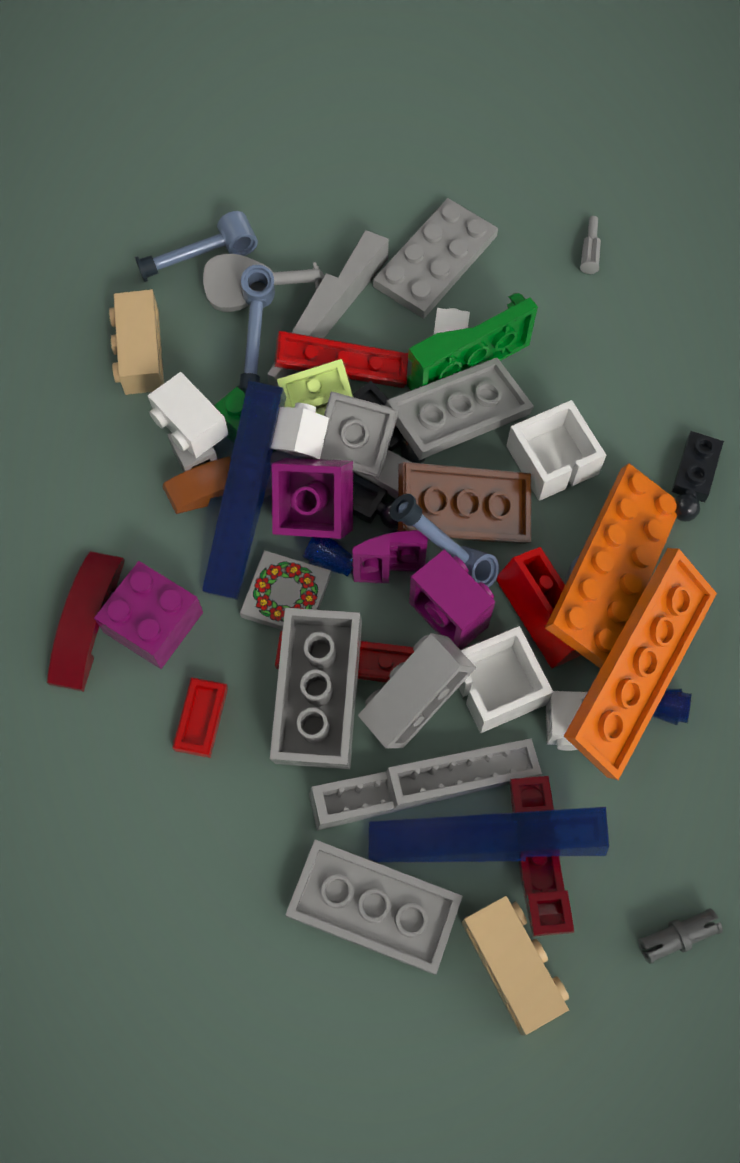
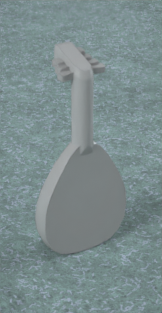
M221 254L211 258L206 263L203 273L204 290L209 303L214 309L222 312H234L249 307L250 305L245 302L242 294V273L252 265L267 266L238 254ZM313 262V269L273 272L267 267L274 276V285L313 282L317 290L325 276L319 269V266H317V262ZM256 282L250 288L253 291H262L266 288V285Z

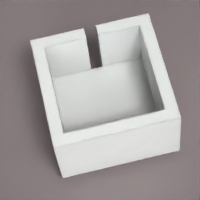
M572 400L510 427L506 447L521 472L531 473V489L538 501L565 490L568 482H570L571 486H574L599 475L606 454Z
M520 626L461 650L475 665L476 669L460 685L459 690L463 697L468 695L466 705L480 733L548 704L553 690Z

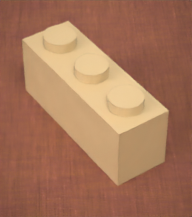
M153 289L115 293L114 307L109 308L111 325L116 327V334L111 335L112 350L118 359V362L112 364L114 380L116 383L121 382L125 395L153 392L164 384L159 309Z
M507 896L465 918L462 921V925L521 1035H527L569 1011L565 1003L569 999V995L557 976L551 978L544 965L548 961V957L540 942L536 938L533 940L529 938L523 927L527 924V919L521 907L516 901L510 903Z

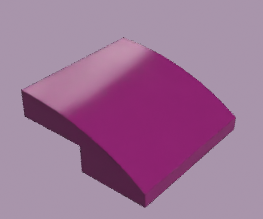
M418 530L401 531L378 536L354 546L352 554L354 582L389 584V571L417 572L426 562L428 538Z

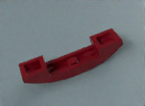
M90 551L84 559L73 581L59 620L48 670L47 683L49 685L84 692L94 660L91 652L99 630V625L94 617L107 602L110 592L116 590L125 562L123 557Z
M549 776L510 779L519 869L533 937L574 933L568 890L564 888L553 822L555 812Z

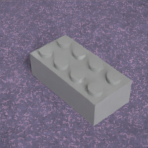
M285 608L270 760L275 764L350 770L362 619L359 612Z

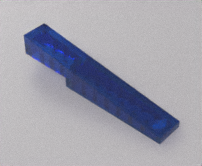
M248 381L202 591L204 593L238 600L272 468L270 464L273 452L271 445L280 407H284L286 401L283 387Z
M606 807L369 822L368 860L373 862L525 861L526 857L606 856L609 849Z

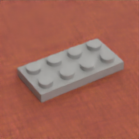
M447 198L375 276L373 287L424 319L497 237L498 227Z
M498 357L391 398L385 404L387 407L399 410L395 425L419 460L530 415L534 407Z
M314 840L285 915L298 922L436 975L463 896L329 844Z

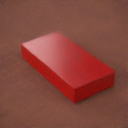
M191 677L172 747L174 751L211 758L228 691L227 684Z

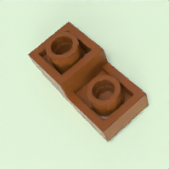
M229 456L187 470L164 482L162 487L175 513L179 514L207 507L210 498L239 492L242 490L244 482Z

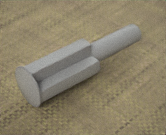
M596 216L589 218L588 236L584 238L580 270L585 274H594L599 271L601 240L597 237L598 217Z

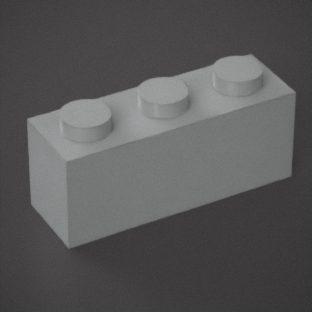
M430 633V635L422 637L413 648L414 653L406 662L397 665L389 675L390 680L382 689L373 692L365 702L366 707L358 716L385 748H404L476 669L475 665L448 636Z

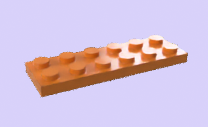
M630 463L620 469L545 629L600 669L649 583L677 517L675 513L677 508L675 498Z
M667 548L564 734V737L607 778L619 780L717 595L715 590L688 558L677 548Z

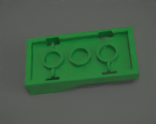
M514 293L508 296L512 301L507 304L508 309L473 328L436 333L410 347L408 358L412 362L411 375L407 376V386L412 391L498 357L501 361L529 346L538 306L531 297L525 299L522 294Z

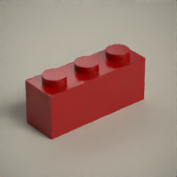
M541 547L513 557L498 574L496 581L548 664L553 669L581 655L545 629L565 587L559 574Z

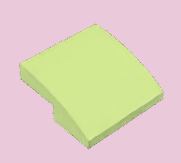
M342 359L277 379L285 407L295 408L296 403H305L315 406V413L324 416L331 391L353 397Z

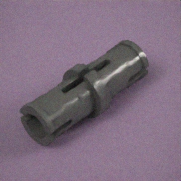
M709 908L682 922L678 919L668 923V928L644 938H639L638 944L640 949H649L656 946L642 953L645 960L651 964L678 950L687 952L692 949V944L722 933L721 922L704 926V924L718 919L717 914L713 909Z

